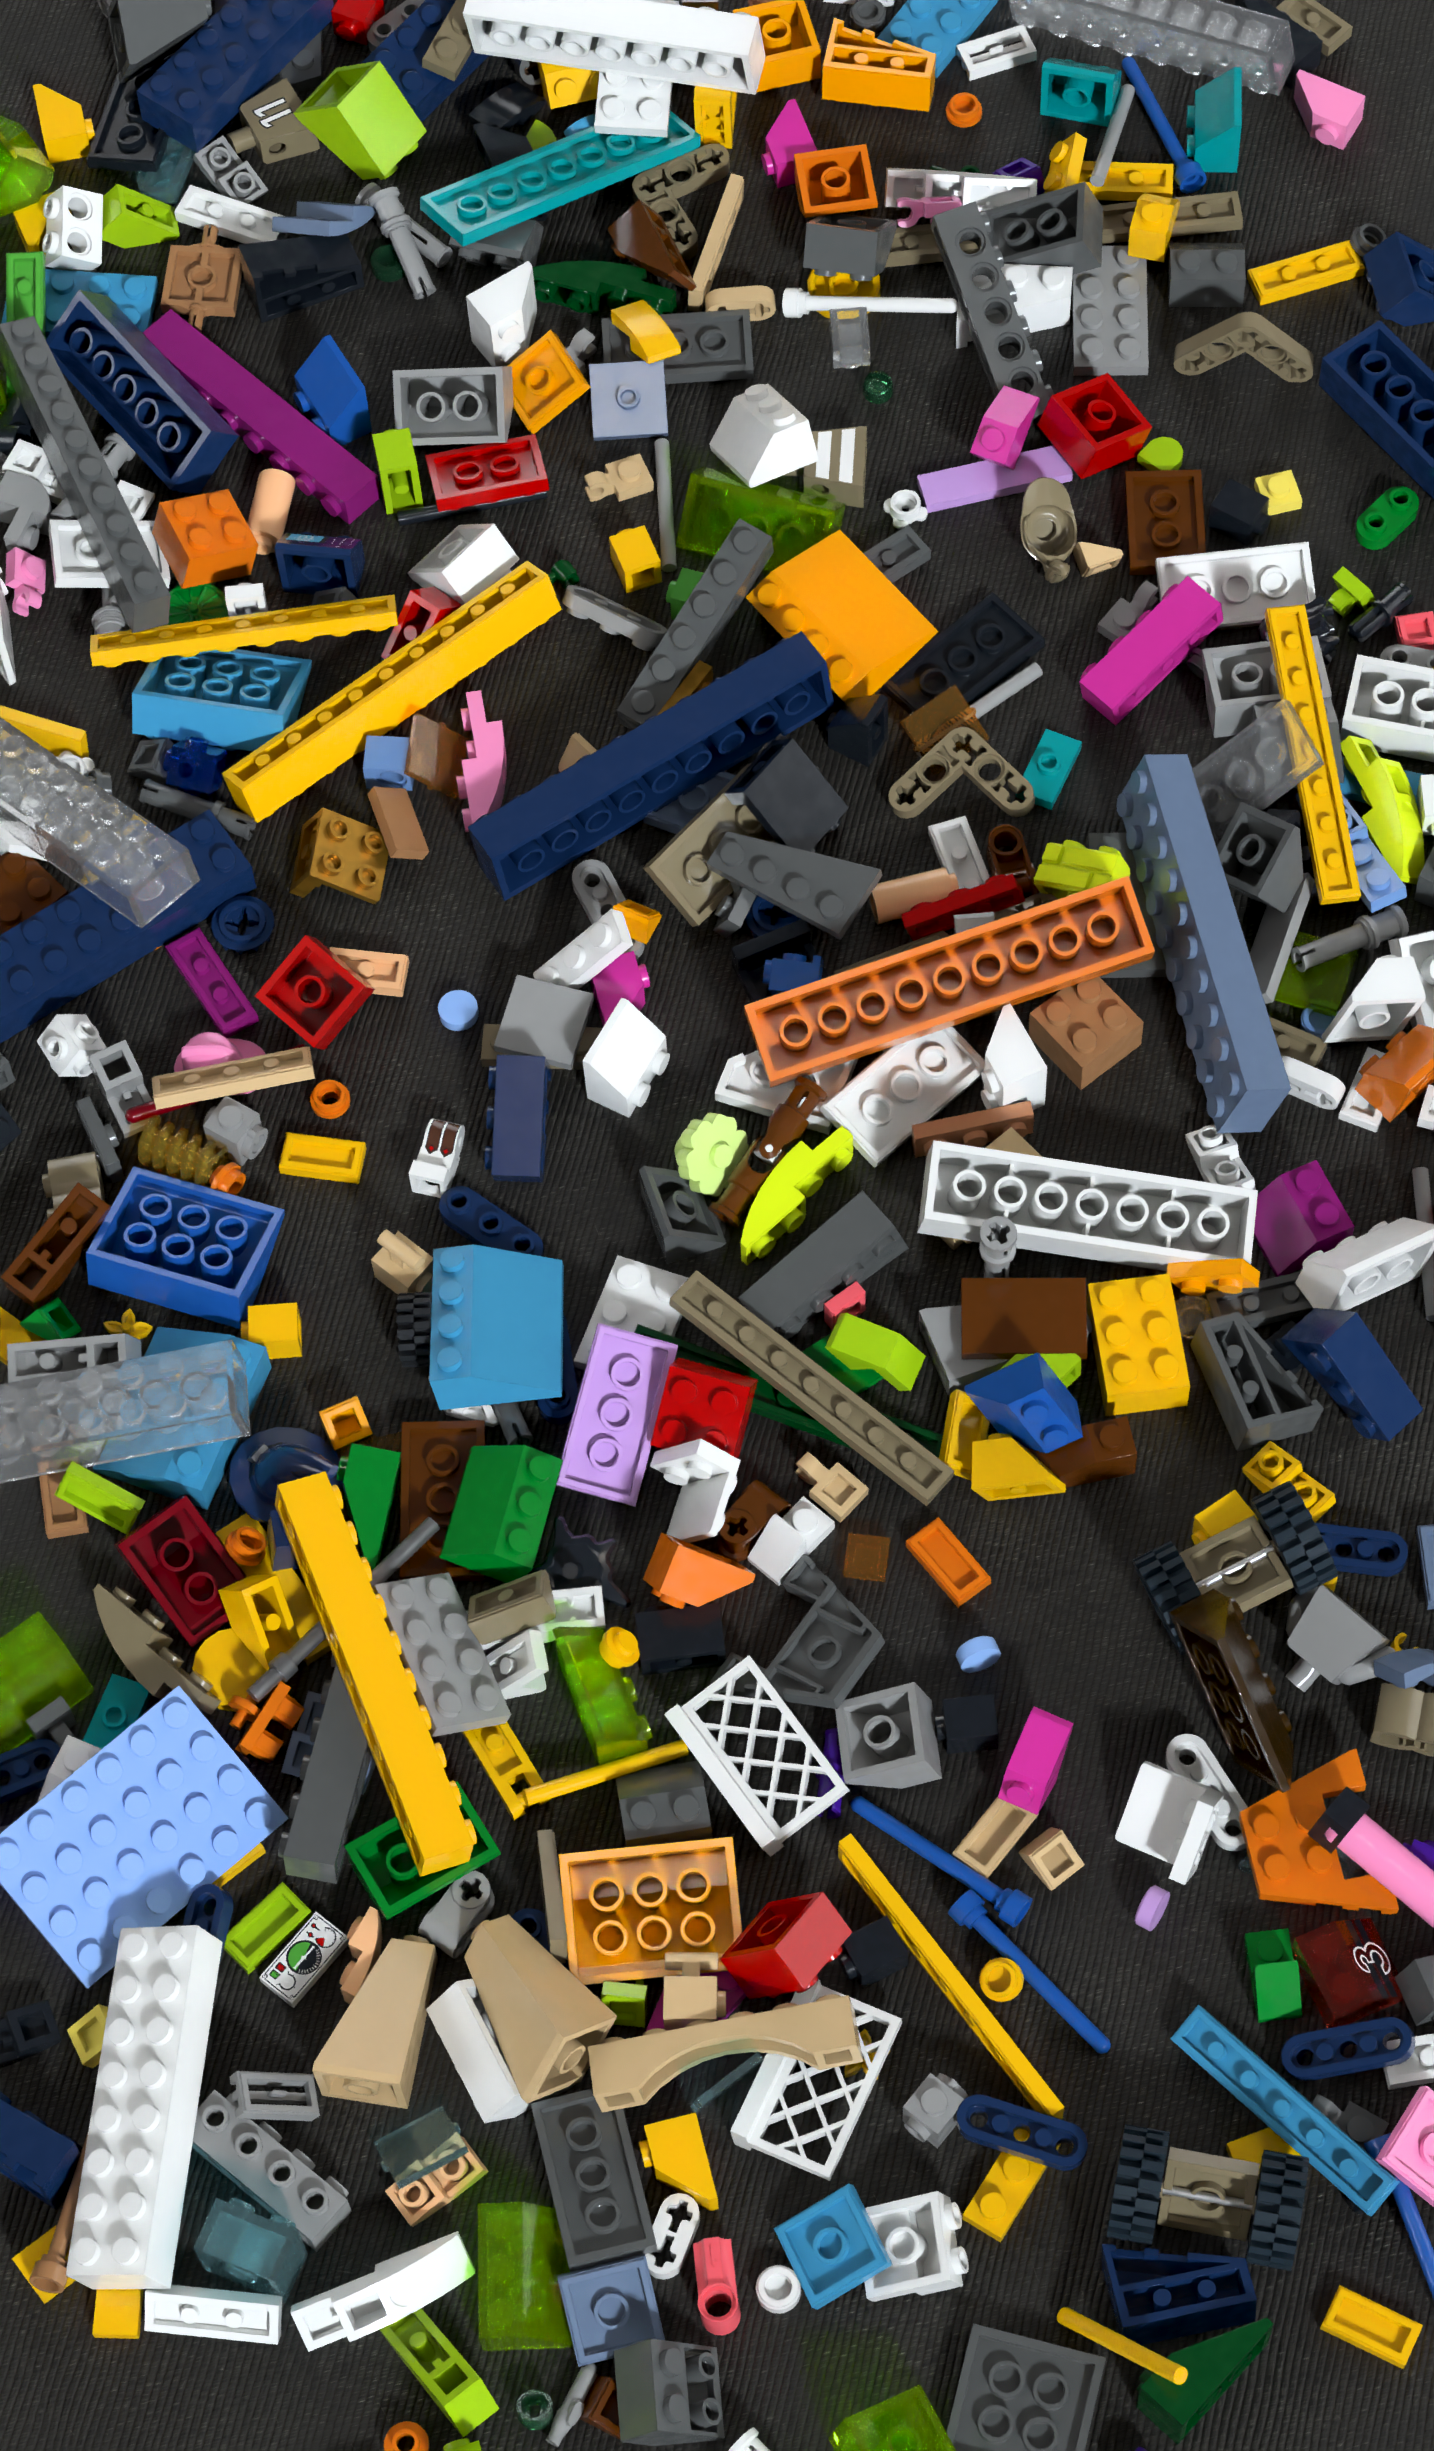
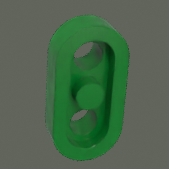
M1395 486L1386 490L1359 516L1355 530L1358 543L1371 550H1379L1388 546L1416 519L1419 508L1417 494L1404 486ZM1395 501H1402L1404 504H1399ZM1376 523L1379 524L1380 527H1373L1370 524Z

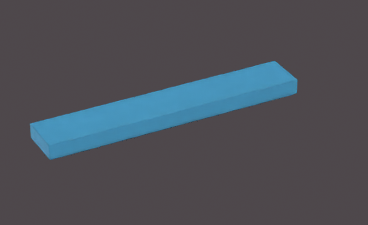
M1197 2005L1170 2038L1302 2157H1308L1309 2163L1367 2215L1372 2216L1400 2183L1396 2177L1375 2161L1370 2154L1202 2006Z

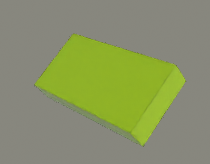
M73 1461L67 1468L54 1494L56 1497L124 1534L129 1533L146 1502Z
M282 1882L228 1931L224 1950L249 1975L313 1916L312 1911Z

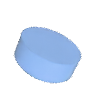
M450 991L440 999L438 1004L440 1021L449 1030H467L478 1019L477 1001L467 991Z
M989 1636L972 1638L963 1643L956 1652V1658L962 1671L967 1673L987 1669L995 1664L1001 1656L995 1639Z

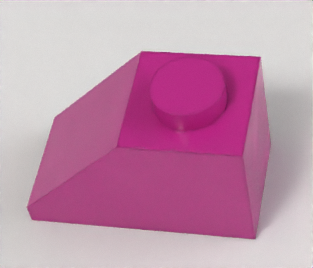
M796 99L788 100L765 137L766 153L761 154L764 171L767 176H773L777 188L795 184L794 154L817 151Z
M1004 385L984 414L970 453L980 459L1014 470L1040 398Z
M634 951L621 954L590 980L603 1027L621 998L629 1000L639 1011L646 1004L644 988L650 987V980L645 964H637Z
M1034 1706L1006 1768L998 1798L1038 1815L1056 1783L1074 1723Z

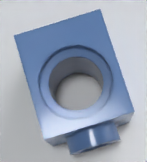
M367 735L363 761L366 789H372L376 786L404 788L407 791H413L414 776H421L422 754L415 753L413 737Z

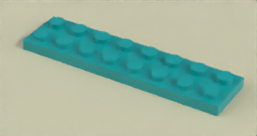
M670 111L668 138L595 133L594 126L426 194L420 197V210L464 247L700 148L701 135L672 111Z

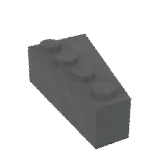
M862 1190L739 1296L738 1299L747 1310L787 1340L796 1335L805 1323L824 1310V1303L854 1282L862 1283L909 1248L892 1222Z

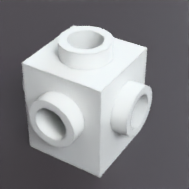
M57 1014L37 1039V1043L49 1060L51 1068L59 1077L89 1076L93 1073L89 1055L107 1048L99 1036L97 1028L91 1023L86 1014Z

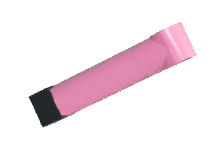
M1346 1787L1307 1834L1329 1853H1332L1338 1847L1434 1928V1871L1365 1813L1371 1806Z

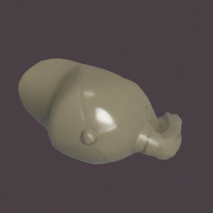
M1041 477L1032 481L1025 490L1020 517V535L1022 544L1027 552L1042 563L1045 571V580L1050 583L1061 582L1067 578L1070 572V565L1064 561L1076 546L1077 524L1069 494L1063 484L1052 478Z

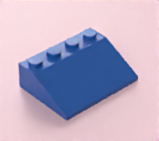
M133 1166L86 1252L88 1285L241 1329V1321H245L248 1315V1306H252L257 1297L285 1216V1210Z

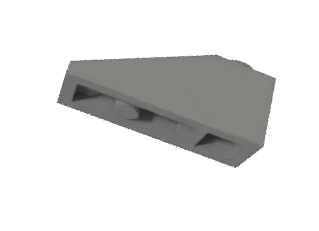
M126 1333L7 1344L8 1385L10 1386L104 1385L143 1381L141 1340Z

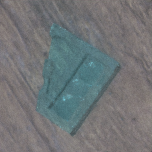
M168 138L167 147L158 172L135 171L139 192L164 203L177 204L194 161L192 158L196 152L175 139Z

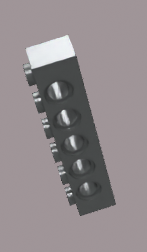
M976 201L934 215L930 227L993 396L996 398L1004 385L1013 388L1011 382L1016 379L1027 381L1031 387V390L1027 393L1040 398L1030 426L1038 424L1054 392L1049 384L1044 386L1040 372L1043 371L1040 355L1036 349L1031 351L1026 338L1030 336L1027 320L1024 315L1018 316L1014 305V302H1017L1014 285L1011 280L1005 281L1001 268L1004 267L1002 253L998 245L992 247L988 233L991 232L989 218L984 210L979 212ZM966 240L973 241L977 244L979 251L974 254H967L962 251L959 244ZM977 275L987 276L991 280L992 286L987 289L978 288L972 279ZM989 310H998L1004 315L1005 321L999 324L991 323L986 318L985 313ZM1004 344L1012 345L1016 348L1018 355L1011 359L1005 358L1000 354L998 348Z

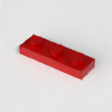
M1013 873L1009 875L1001 874L990 877L985 881V884L974 888L954 890L946 898L936 902L916 904L910 911L901 914L905 929L912 940L915 941L938 931L954 928L953 915L983 912L995 913L1023 903L1025 898Z

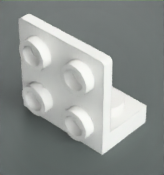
M697 1439L654 1452L650 1467L663 1473L664 1479L668 1482L682 1485L667 1535L688 1543L717 1535L725 1522L724 1511L729 1496L736 1487V1474L741 1460L703 1439Z
M1145 1761L1138 1772L1115 1839L1173 1864L1169 1879L1185 1885L1196 1872L1224 1793Z

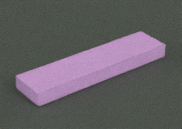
M1052 445L1021 452L1014 470L985 460L917 475V485L924 507L928 513L1025 492L1027 486L1032 481L1041 477L1052 478L1060 483L1070 482L1073 479V472L1068 462Z

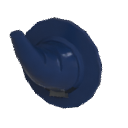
M275 1427L257 1432L239 1446L230 1462L229 1486L236 1503L252 1519L268 1525L270 1511L276 1510L277 1485L326 1471L331 1486L336 1484L342 1494L343 1481L337 1480L340 1461L336 1452L320 1436L301 1428Z

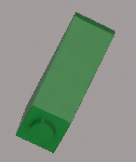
M352 1443L349 1457L341 1456L337 1480L343 1481V1497L349 1519L352 1521L357 1533V1548L360 1558H367L372 1571L380 1563L401 1468V1452Z

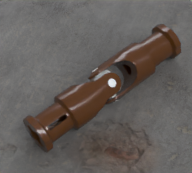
M797 1076L794 1081L796 1086L784 1104H778L769 1117L765 1137L762 1138L763 1136L761 1135L753 1141L728 1177V1187L717 1202H711L708 1209L724 1223L739 1228L742 1223L740 1217L750 1202L755 1200L761 1186L772 1170L785 1156L786 1151L782 1150L787 1149L801 1137L809 1125L807 1119L819 1101L824 1102L828 1097L827 1093L810 1079ZM806 1097L800 1108H797L801 1100ZM753 1151L761 1163L774 1165L771 1170L766 1173H758L751 1169L748 1159Z

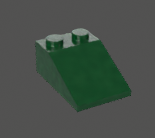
M1266 2317L1171 2353L1167 2359L1185 2367L1188 2371L1187 2379L1181 2385H1177L1145 2369L1139 2377L1141 2383L1137 2388L1139 2397L1136 2408L1178 2445L1268 2345L1274 2323Z

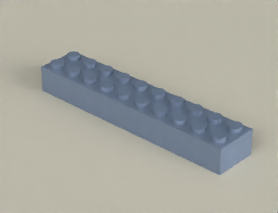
M1147 754L1143 756L1135 771L1132 772L1131 778L1124 790L1119 794L1116 807L1118 815L1123 819L1127 832V846L1134 855L1137 879L1139 882H1142L1146 895V909L1148 914L1152 915L1155 925L1156 942L1158 947L1162 948L1165 958L1166 975L1174 988L1176 1009L1179 1015H1182L1186 1028V1042L1188 1047L1192 1049L1196 1061L1197 1079L1203 1085L1207 1098V1112L1213 1118L1217 1133L1261 1132L1291 1090L1289 1079L1188 755Z

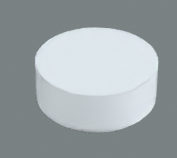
M774 2265L766 2268L759 2275L756 2282L757 2299L764 2309L772 2313L781 2314L792 2310L799 2302L801 2296V2284L795 2272L783 2265Z

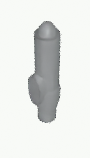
M594 2363L581 2367L564 2402L557 2410L550 2432L546 2438V2441L551 2445L559 2447L563 2437L581 2417L584 2410L583 2402L597 2377V2367Z

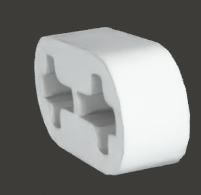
M1281 1056L1291 1086L1288 1094L1323 1109L1333 1110L1337 1108L1346 1091L1342 1081L1327 1072L1288 1056Z
M676 2193L667 2197L661 2204L652 2226L658 2249L657 2252L661 2253L666 2241L670 2240L672 2241L670 2247L671 2257L675 2259L673 2263L666 2261L663 2267H657L656 2257L652 2253L645 2254L649 2273L657 2279H670L680 2272L699 2227L700 2212L698 2204L694 2198L687 2194ZM681 2205L686 2206L687 2215L691 2220H682L677 2232H672L673 2218L669 2211H678Z

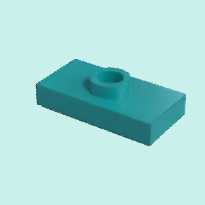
M1045 729L1023 774V777L1033 787L1036 805L1052 810L1081 751L1082 741ZM1024 791L1016 794V797L1024 800Z
M112 1674L82 1741L101 1749L144 1714L152 1694L139 1682Z

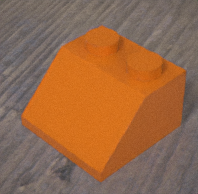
M867 144L794 154L795 186L800 211L805 218L878 208Z
M1418 1024L1408 1034L1401 1030L1386 1045L1385 1048L1388 1052L1379 1058L1375 1054L1359 1070L1362 1078L1355 1090L1375 1109L1377 1108L1389 1122L1427 1089L1428 1084L1434 1083V1028Z
M661 1532L643 1580L653 1587L651 1593L660 1597L659 1600L683 1609L685 1603L700 1607L753 1583L756 1574L735 1560Z

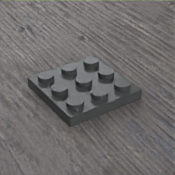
M973 2323L942 2451H1085L1106 2357Z

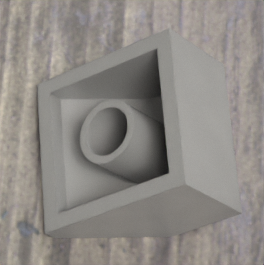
M915 1682L846 1699L838 1709H835L843 1779L846 1784L903 1789L942 1779L932 1700Z

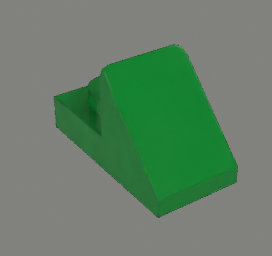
M1289 1929L1245 1933L1244 1943L1258 2023L1302 2018L1298 1960L1293 1958Z

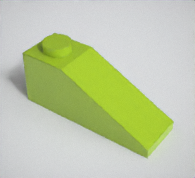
M422 2308L379 2329L432 2400L463 2437L500 2409L479 2375Z

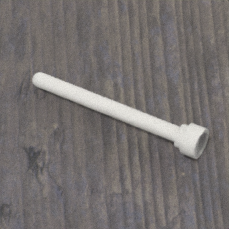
M785 288L782 299L783 314L786 318H801L803 314H809L810 311L955 313L959 307L957 300L953 298L810 296V293L804 292L802 288Z

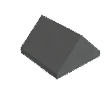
M643 1166L639 1169L641 1196L666 1264L721 1248L726 1244L717 1217L708 1209L711 1204L709 1195L691 1191L689 1180L682 1179L676 1170Z

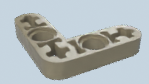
M711 143L640 173L632 182V194L635 203L640 199L656 213L670 211L675 215L670 221L664 222L684 261L690 260L697 254L699 247L698 234L677 201V198L727 176L730 170V156L728 150L720 144ZM708 160H713L715 163H719V164L714 165L713 162H711V161H710V162H707V161H708ZM678 171H685L691 175L689 179L682 182L676 181L671 177ZM644 188H648L650 191H654V192L649 193V191L643 190V189H644ZM678 231L680 239L684 243L688 242V244L682 245L680 241L676 242L675 232Z
M1254 312L1236 314L1176 345L1174 351V368L1177 372L1189 376L1206 372L1244 352L1288 382H1306L1312 378L1314 370V355L1308 349L1263 316ZM1212 343H1225L1226 345H1215ZM1274 346V347H1279V348H1278V349H1269V348H1265V347Z
M958 727L950 731L893 784L888 794L890 806L895 815L905 819L914 818L964 774L1010 816H1025L1030 813L1035 804L1033 787L1029 781L981 736L968 727ZM960 741L965 744L970 741L971 752L977 757L973 763L971 756L966 751L960 750L956 753V742ZM992 763L1000 767V775L990 781L982 779L979 775L982 766ZM938 764L946 769V773L939 781H929L924 776L927 767ZM915 779H918L921 786L927 790L926 793L923 792L921 787L917 789ZM1007 781L1009 788L1014 793L1020 794L1024 791V802L1020 803L1015 800L1010 803L1009 792L1003 787ZM914 792L913 804L910 805L904 802L900 805V794L904 793L909 796Z

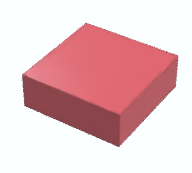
M1433 611L1395 616L1394 627L1398 644L1434 650Z
M857 1281L824 1303V1321L832 1331L840 1313H849L857 1317L865 1311L866 1293Z

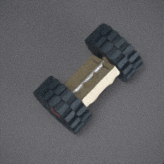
M1290 1481L1252 1499L1250 1502L1255 1515L1178 1553L1172 1541H1169L1133 1559V1564L1167 1633L1181 1655L1186 1654V1651L1169 1612L1200 1595L1215 1589L1227 1597L1232 1596L1244 1613L1293 1587L1299 1595H1302L1338 1576L1333 1558L1317 1525H1315L1308 1508H1306L1301 1496L1298 1495L1296 1488Z
M1125 2124L1107 2237L1152 2245L1159 2198H1161L1157 2225L1246 2241L1251 2218L1246 2262L1287 2271L1292 2270L1309 2167L1308 2157L1264 2150L1260 2165V2163L1170 2147L1164 2179L1163 2173L1170 2132Z

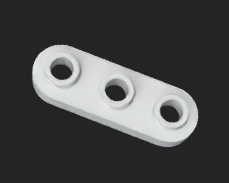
M1193 1734L1176 1736L1171 1740L1166 1751L1165 1760L1168 1770L1224 1793L1210 1835L1225 1850L1240 1851L1245 1849L1246 1845L1239 1822V1813L1248 1808L1203 1739ZM1183 1755H1190L1194 1758L1195 1762L1191 1765H1184L1180 1762L1179 1758ZM1230 1825H1234L1241 1830V1833L1237 1836H1231L1225 1829Z

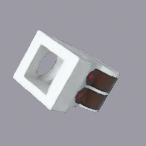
M434 1118L429 1121L416 1160H413L409 1171L412 1192L441 1198L444 1192L446 1193L451 1188L463 1146L464 1125ZM425 1181L437 1183L439 1185H429Z

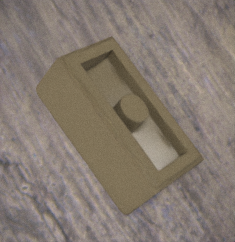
M546 1569L470 1596L467 1625L480 1644L486 1645L556 1618V1607Z

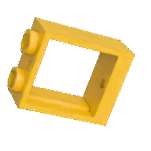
M695 86L693 99L695 131L701 135L700 147L714 143L720 144L726 149H732L737 92Z

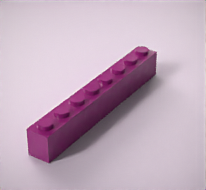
M172 309L142 332L224 421L243 438L245 444L252 452L256 454L260 452L269 459L274 469L289 473L295 479L298 488L307 496L312 494L321 501L322 506L331 516H339L346 523L351 524L381 498L377 474Z

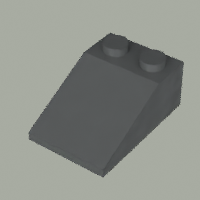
M1086 182L985 211L991 225V232L988 233L992 247L998 245L1004 264L1073 267V275L1101 267L1103 207Z

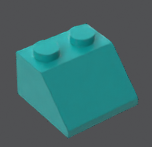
M1050 57L1042 65L1040 115L1108 127L1120 93L1122 70Z
M1234 67L1195 90L1194 105H1187L1186 127L1193 128V135L1187 134L1186 155L1187 157H1193V161L1198 162L1204 172L1237 173L1242 128V67Z

